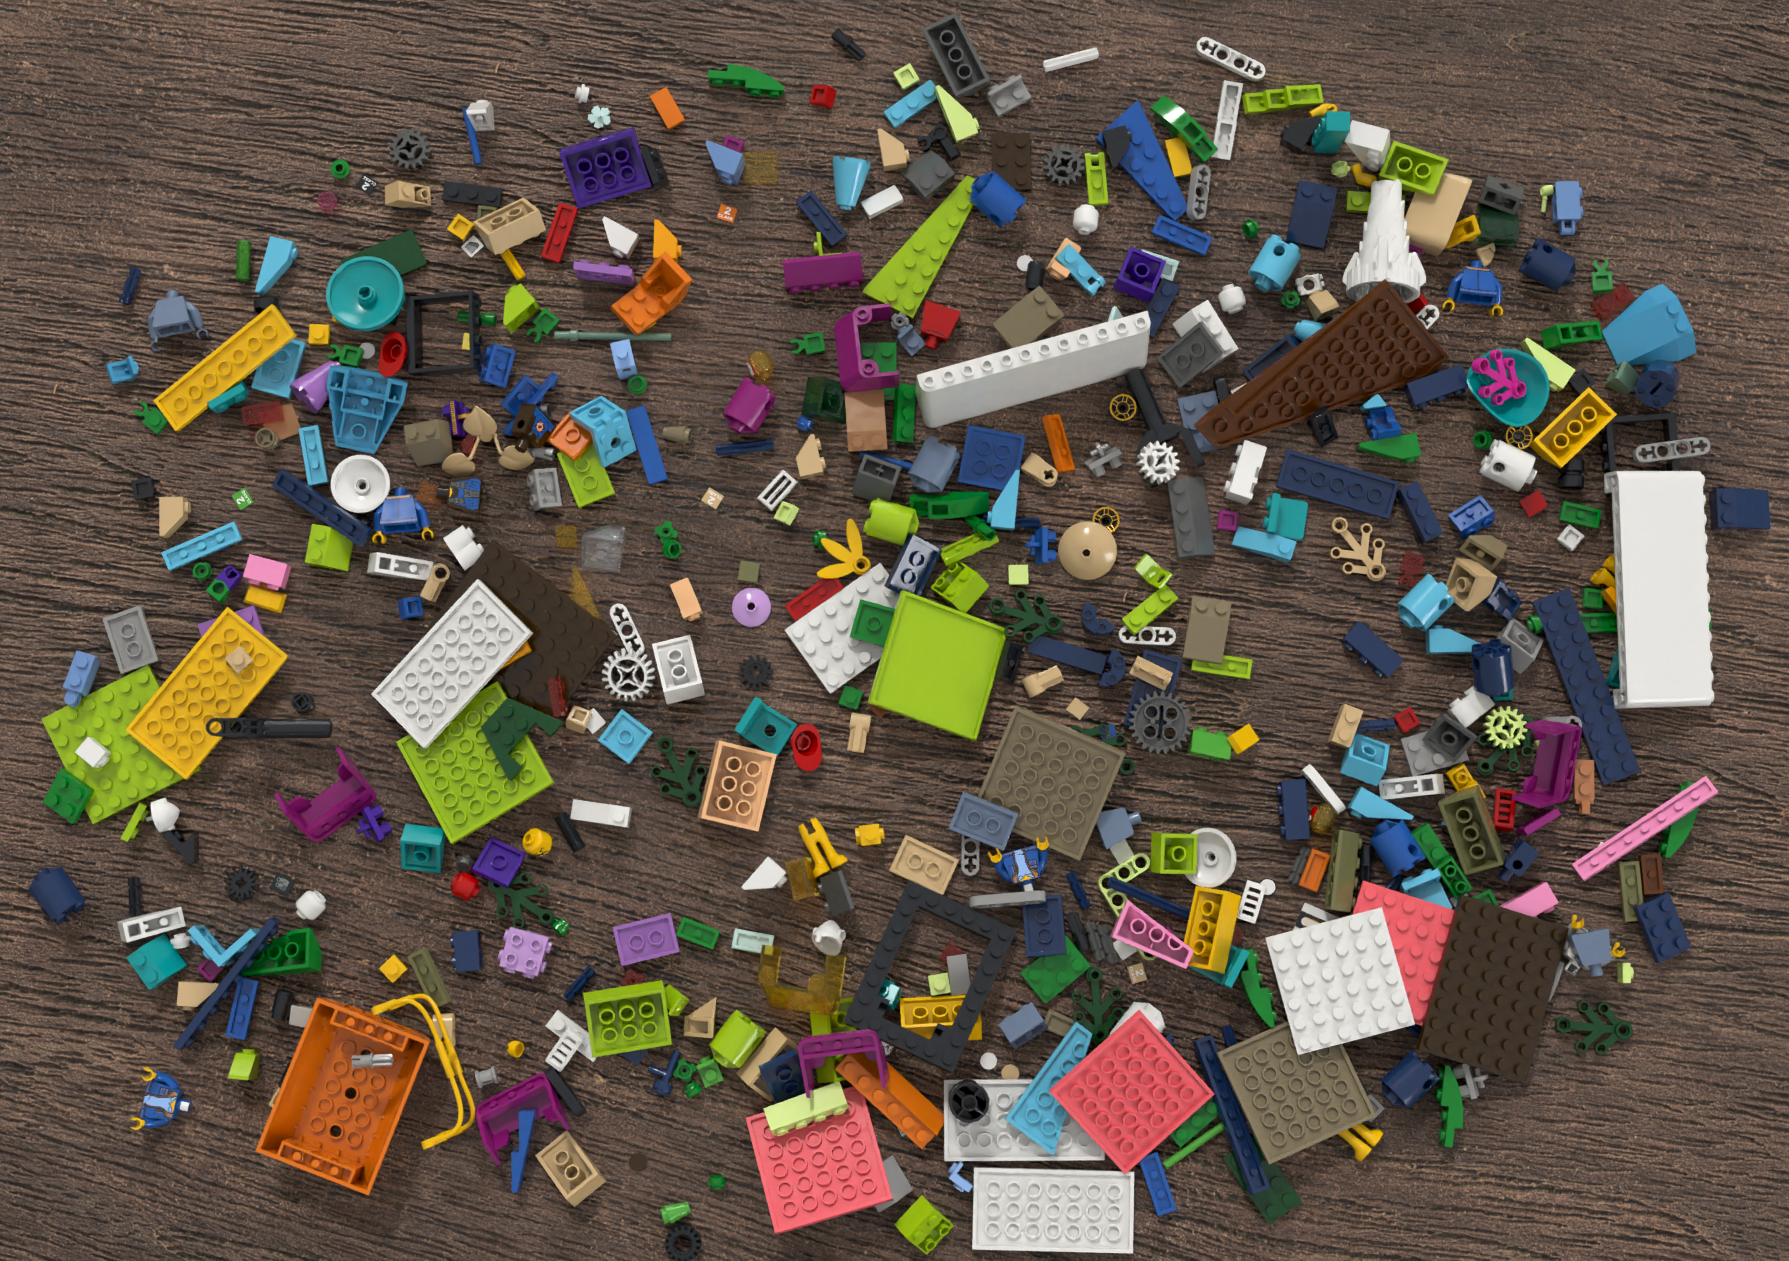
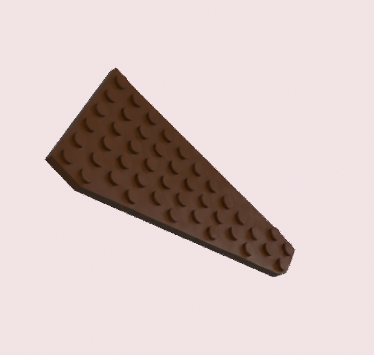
M1384 279L1372 291L1207 412L1194 426L1211 445L1226 447L1308 419L1309 415L1324 406L1331 411L1375 396L1376 394L1378 395L1404 386L1409 382L1430 375L1449 356L1390 283Z

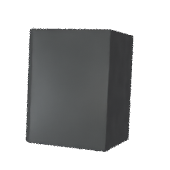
M1444 713L1438 715L1422 740L1455 763L1475 741L1477 736Z

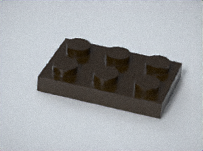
M992 133V172H996L1016 191H1031L1030 133Z

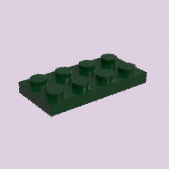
M1252 1135L1251 1139L1270 1188L1250 1195L1233 1150L1223 1156L1222 1159L1270 1225L1302 1201L1275 1162L1267 1165L1254 1135Z

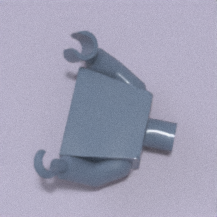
M174 290L166 293L167 299L156 302V306L147 320L150 338H153L150 344L153 351L161 350V347L159 349L154 347V343L158 342V338L195 331L196 327L198 328L197 337L202 340L200 334L203 331L210 338V332L203 327L204 322L199 310L191 302H187L183 296H179L178 292Z

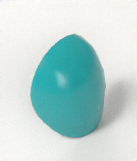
M1496 349L1501 350L1503 354L1502 360L1504 358L1514 359L1517 379L1526 385L1525 395L1519 399L1510 397L1503 401L1502 405H1492L1491 396L1493 394H1502L1508 390L1506 387L1495 391L1489 398H1481L1478 394L1479 388L1481 386H1489L1496 381L1485 374L1475 373L1472 367L1468 370L1466 382L1478 403L1491 417L1507 425L1515 427L1525 426L1533 422L1546 406L1550 388L1548 375L1542 364L1528 353L1513 349ZM1491 351L1479 357L1487 358L1490 368L1498 372L1496 363L1490 360L1489 354ZM1505 369L1507 379L1510 380L1508 369Z

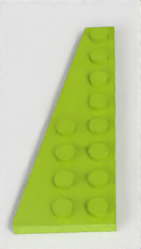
M967 175L871 280L864 288L862 294L882 304L891 303V309L904 313L911 319L914 318L974 206L969 202L972 191L971 185L975 181L974 178Z

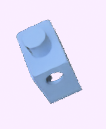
M627 339L610 343L619 379L624 380L634 375H639L631 340Z

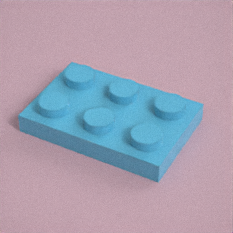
M294 339L257 368L251 388L290 399L292 391L289 384L297 378L307 344Z

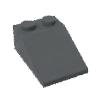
M842 870L820 878L821 882L817 884L820 893H825L827 901L824 902L827 913L831 912L832 916L855 908Z

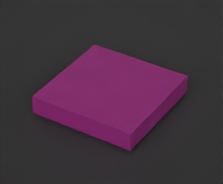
M1556 808L1545 810L1517 827L1515 832L1518 836L1529 835L1560 816L1561 813Z

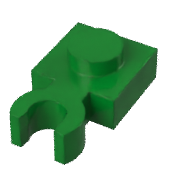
M1605 259L1604 266L1602 267L1597 265V260H1594L1593 268L1596 272L1592 273L1593 294L1613 292L1612 271H1607L1609 264L1607 259Z
M544 308L533 321L536 327L529 329L526 335L530 337L533 333L537 334V337L534 339V342L537 344L541 341L543 333L548 336L561 321Z
M822 332L803 335L804 341L798 339L790 341L791 345H799L797 350L792 351L793 355H799L804 350H806L807 355L826 352Z
M333 344L330 346L332 350L336 351L334 355L327 354L330 360H339L338 362L343 366L359 368L365 352L362 348L344 344L342 350L337 345Z
M141 401L140 404L144 406V411L134 410V413L139 417H145L142 423L159 435L168 425L169 421L158 409L154 407L150 411L149 405Z

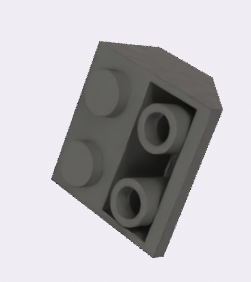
M864 454L851 494L870 501L880 498L890 502L901 473V467Z

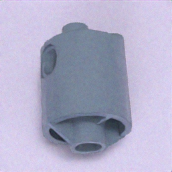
M929 436L925 440L908 472L914 486L925 493L942 492L960 459V453L956 451L957 448L950 444L944 446L939 443V439L933 436Z

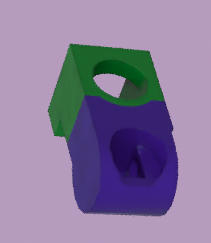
M229 565L216 577L206 589V592L223 605L232 590L242 580L243 574L232 565Z

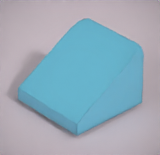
M1376 394L1360 406L1359 409L1364 411L1383 408L1387 404L1379 394Z

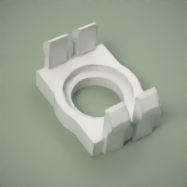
M1322 274L1306 275L1295 279L1299 296L1309 295L1319 289L1322 291V288L1325 286L1324 281H1321L1323 279ZM1304 281H1313L1314 288L1306 290L1303 286Z

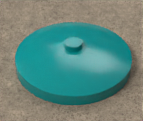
M372 256L357 257L342 264L332 274L326 289L327 305L334 318L341 325L355 331H373L384 327L398 315L405 299V287L398 271L389 262Z

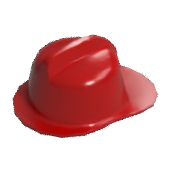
M398 332L388 333L381 343L378 369L384 377L394 376L399 372L403 364L407 362V343Z
M802 724L792 734L790 748L793 751L797 766L804 771H812L820 765L822 760L820 734L812 724Z

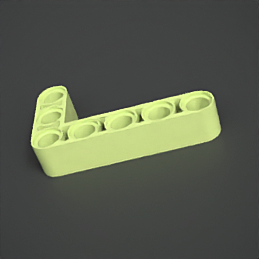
M1145 854L1132 856L1100 876L1097 881L1100 892L1117 919L1128 899L1124 893L1112 888H1103L1102 880L1114 877L1123 882H1128L1149 868L1150 860ZM1138 857H1142L1145 860L1143 868H1138L1135 864V860ZM1122 867L1126 868L1129 872L1128 877L1122 879L1118 874L1119 869ZM1114 895L1122 897L1120 906L1113 904L1112 898ZM1136 948L1143 959L1154 960L1156 958L1154 955L1147 957L1144 951Z

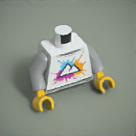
M1573 915L1571 918L1572 923L1567 926L1569 928L1567 936L1587 932L1588 930L1583 928L1584 918L1580 922H1575L1577 915ZM1566 937L1562 955L1570 961L1565 970L1575 976L1581 966H1578ZM1615 943L1613 950H1610L1611 960L1601 963V967L1609 964L1616 957H1622L1626 948L1618 951L1616 948L1620 946V943ZM1589 966L1581 967L1584 970H1589Z

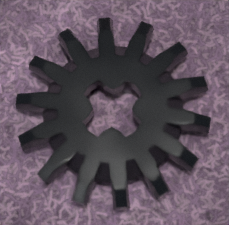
M750 655V661L747 662L744 659L743 662L746 665L739 666V668L743 669V672H739L738 675H744V678L740 681H747L748 683L745 686L747 688L750 684H753L752 690H755L756 685L763 689L762 683L764 682L768 686L769 683L766 679H773V676L768 675L769 672H774L773 669H768L771 662L765 664L764 662L767 658L764 657L761 661L759 660L760 655H757L755 660ZM754 667H757L758 670L762 671V674H759L758 678H755L754 675L750 674V671H753Z
M240 865L239 871L232 868L233 875L230 873L226 874L230 877V880H224V883H229V886L224 889L225 891L231 889L228 896L231 897L235 894L236 901L239 896H241L242 901H245L246 895L251 899L250 893L257 894L258 892L254 887H260V884L255 883V880L260 879L259 876L253 877L256 871L248 872L249 866L244 871L242 865ZM243 877L244 881L247 882V886L239 889L240 886L236 885V882L240 881Z

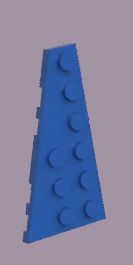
M1137 100L1105 130L1126 125L1127 131L1131 132L1132 142H1130L1129 149L1119 165L1171 220L1176 221L1186 212L1187 203L1139 100ZM1100 133L1095 140L1104 148L1101 137L1102 133Z

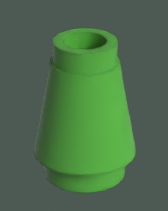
M688 1202L664 1205V1208L660 1209L664 1224L669 1223L670 1225L691 1213Z

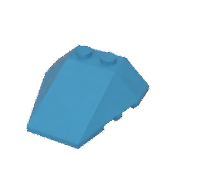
M1664 284L1645 291L1602 331V336L1616 365L1623 360L1628 362L1630 366L1647 364L1655 360L1675 362L1696 353L1694 330L1677 296Z
M330 366L326 387L329 394L335 446L375 454L405 401L408 382L394 376L384 377L379 372L361 368Z

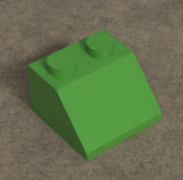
M1197 727L1196 730H1191L1186 754L1226 762L1230 760L1231 744L1227 740V733L1216 731L1215 734L1208 733L1206 728Z

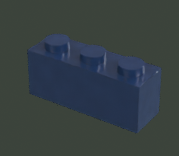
M1462 364L1409 382L1403 388L1411 409L1415 407L1422 409L1429 406V402L1434 400L1436 403L1446 400L1447 396L1454 394V397L1464 394L1468 384Z
M1418 481L1397 491L1396 495L1421 545L1443 534Z
M1360 621L1356 622L1341 639L1344 643V648L1349 652L1354 651L1358 655V660L1364 665L1368 664L1373 668L1372 672L1379 678H1388L1404 660Z
M1305 779L1279 781V785H1276V795L1280 797V805L1277 808L1278 816L1282 818V825H1279L1280 837H1283V841L1310 839Z

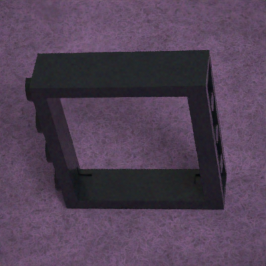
M461 291L406 297L408 374L419 377L481 371V365L483 364L480 347L483 343L482 336L480 335V327L482 326L480 308L482 300L479 294L474 291ZM469 301L470 364L423 368L421 306Z
M1676 414L1615 416L1599 431V434H1602L1600 451L1604 454V461H1602L1603 473L1616 471L1612 424L1662 421L1664 442L1678 440ZM1680 459L1666 460L1667 471H1681ZM1607 493V497L1612 496V493Z

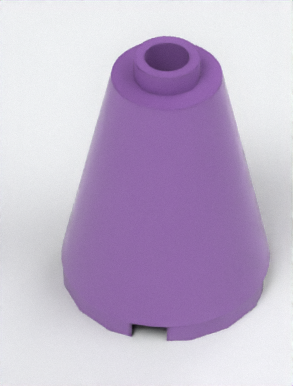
M329 361L289 384L296 398L300 402L306 403L305 407L313 413L320 411L329 397L326 387L329 367L341 366L337 361Z

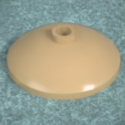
M1083 521L1072 525L1065 531L1059 542L1058 554L1062 566L1068 573L1079 579L1092 580L1105 575L1112 568L1117 556V545L1112 533L1106 527L1096 522ZM1088 549L1090 555L1085 556L1083 550Z

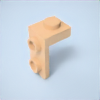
M1068 238L1063 240L1046 268L1050 276L1057 280L1067 278L1070 270L1059 264L1055 257L1068 244L1078 253L1081 250L1080 246Z
M684 578L671 584L670 587L681 610L683 619L690 622L700 618V614H703L689 579Z

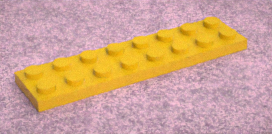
M271 304L153 401L174 430L179 432L209 408L207 402L235 387L297 335L276 306Z

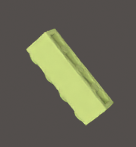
M840 1081L813 1090L811 1098H806L805 1093L763 1109L773 1136H782L787 1134L788 1130L804 1128L808 1125L807 1123L812 1121L821 1122L826 1119V1116L843 1114L849 1107Z

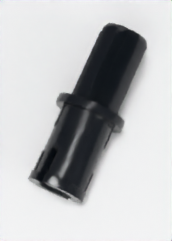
M841 29L835 30L831 38L843 47V51H848L858 61L862 60L866 52L854 42L853 38L850 39L844 34Z
M1361 845L1359 864L1360 884H1362V881L1371 883V866H1374L1372 864L1373 846Z
M1072 912L1067 914L1066 917L1072 930L1071 936L1074 935L1079 952L1091 948L1085 934L1086 928H1083L1078 913Z

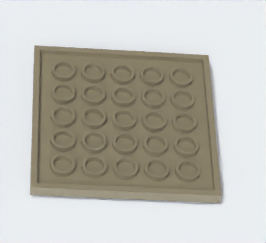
M1016 705L978 797L1019 813L1012 832L1035 842L1038 837L1040 843L1045 842V837H1047L1049 848L1080 861L1126 752Z
M1288 1021L1216 1053L1267 1165L1376 1117L1375 1111L1343 1044L1297 1055Z

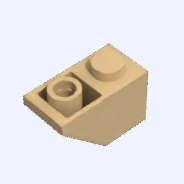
M402 181L388 184L385 186V205L400 208L431 206L430 187Z
M814 434L808 437L796 457L801 480L823 475V469L826 468L824 457L820 458L818 450H822L819 438L815 439Z

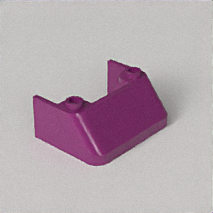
M891 303L860 306L836 321L834 332L840 385L844 391L859 392L900 387L899 371L879 373V368L875 361L862 360L858 326H865L870 322L891 320Z
M1546 720L1526 723L1525 727L1532 729L1534 738L1539 740L1533 776L1523 781V792L1512 795V800L1537 808L1564 802L1568 799L1571 791L1582 729L1578 725Z
M337 747L336 751L343 761L337 768V774L341 779L310 802L301 796L287 802L278 792L274 794L283 813L313 842L322 841L376 800V793L356 764L340 747Z
M871 1029L804 1037L798 1045V1054L806 1098H811L815 1088L812 1069L821 1067L825 1063L827 1056L864 1052L868 1059L877 1061L882 1089H886L890 1076L885 1048L877 1033Z
M539 1073L481 1102L476 1107L475 1113L483 1145L497 1166L501 1164L498 1150L508 1145L510 1142L509 1133L519 1128V1111L521 1109H538L536 1119L545 1116L548 1122L560 1120L566 1131L570 1129L564 1108L546 1074Z

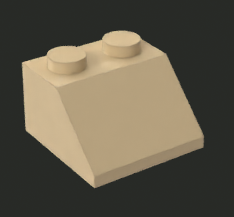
M1456 558L1446 583L1449 589L1447 593L1456 600L1455 603L1462 609L1470 611L1491 594L1497 576L1474 559Z

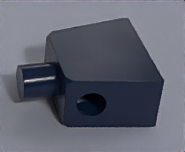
M1518 837L1505 855L1506 858L1503 864L1505 867L1498 876L1507 883L1514 874L1521 877L1539 856L1540 852ZM1518 860V864L1513 866V862Z

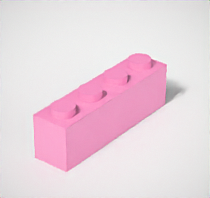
M1129 900L1126 901L1110 937L1184 969L1187 968L1194 952L1192 948L1154 921Z

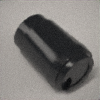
M1030 261L1028 263L1025 289L1033 291L1038 286L1042 287L1046 270L1045 263L1039 261Z
M283 989L276 991L271 1018L287 1021L295 997L294 992Z

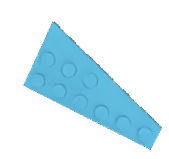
M1077 1022L1073 1024L1005 1117V1120L1053 1156L1067 1111L1049 1092V1089L1084 1059L1092 1037V1033Z

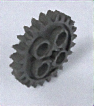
M1154 691L1152 698L1147 693L1145 694L1146 701L1139 698L1138 700L1141 705L1134 704L1133 707L1136 711L1129 712L1134 716L1128 719V722L1133 723V726H1130L1128 730H1134L1135 732L1131 737L1138 738L1135 744L1142 743L1141 750L1149 747V754L1153 749H1155L1156 755H1159L1160 750L1166 755L1168 749L1173 753L1175 752L1174 746L1182 747L1180 741L1187 742L1184 735L1191 734L1186 730L1192 727V724L1187 723L1192 716H1186L1190 709L1182 708L1185 702L1179 704V696L1174 700L1171 699V692L1165 697L1164 691H1161L1160 696ZM1163 706L1161 721L1165 722V725L1161 726V739L1158 741L1159 725L1155 724V721L1159 720V707ZM1148 707L1155 709V717L1147 716L1146 709ZM1167 709L1175 711L1176 716L1174 719L1166 717ZM1146 727L1154 729L1153 737L1145 735L1144 730ZM1165 729L1173 730L1174 737L1172 739L1165 737Z

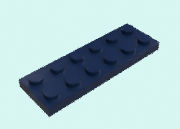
M1289 449L1285 451L1276 483L1277 488L1386 520L1390 518L1399 486L1398 481Z

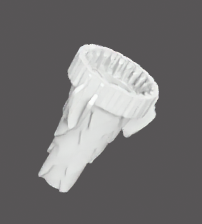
M1398 179L1394 181H1373L1371 183V202L1368 209L1367 222L1363 224V241L1359 242V253L1355 252L1343 275V283L1347 285L1346 294L1356 302L1386 279L1403 301L1409 303L1419 297L1420 286L1426 282L1425 271L1417 253H1409V236H1406L1407 221L1404 218L1405 200H1402V182Z

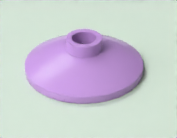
M746 588L735 596L732 602V612L735 619L742 625L755 627L768 619L771 612V603L763 591L757 588ZM749 603H753L755 605V608L753 610H749L747 608Z

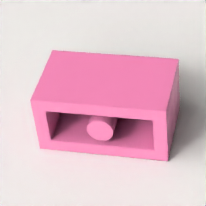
M249 554L243 577L248 579L250 584L259 586L260 583L267 584L266 588L278 591L279 588L285 589L291 566Z

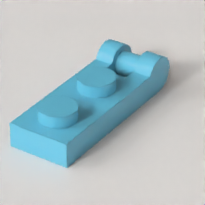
M1070 244L1055 257L1059 264L1070 270L1069 274L1090 296L1093 297L1097 293V289L1106 284L1105 279ZM1090 278L1094 280L1092 285L1087 282Z

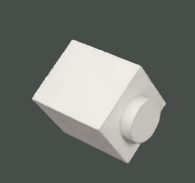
M87 737L75 751L76 754L95 768L106 765L111 754L108 749L92 737Z

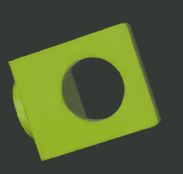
M816 232L817 242H814L815 254H819V256L831 255L823 254L821 233Z
M1145 554L1134 567L1149 585L1161 589L1173 575L1171 572L1162 569L1148 554ZM1165 575L1164 579L1158 583V580Z
M669 984L665 988L667 1009L670 1010L668 1014L670 1016H679L690 1000Z

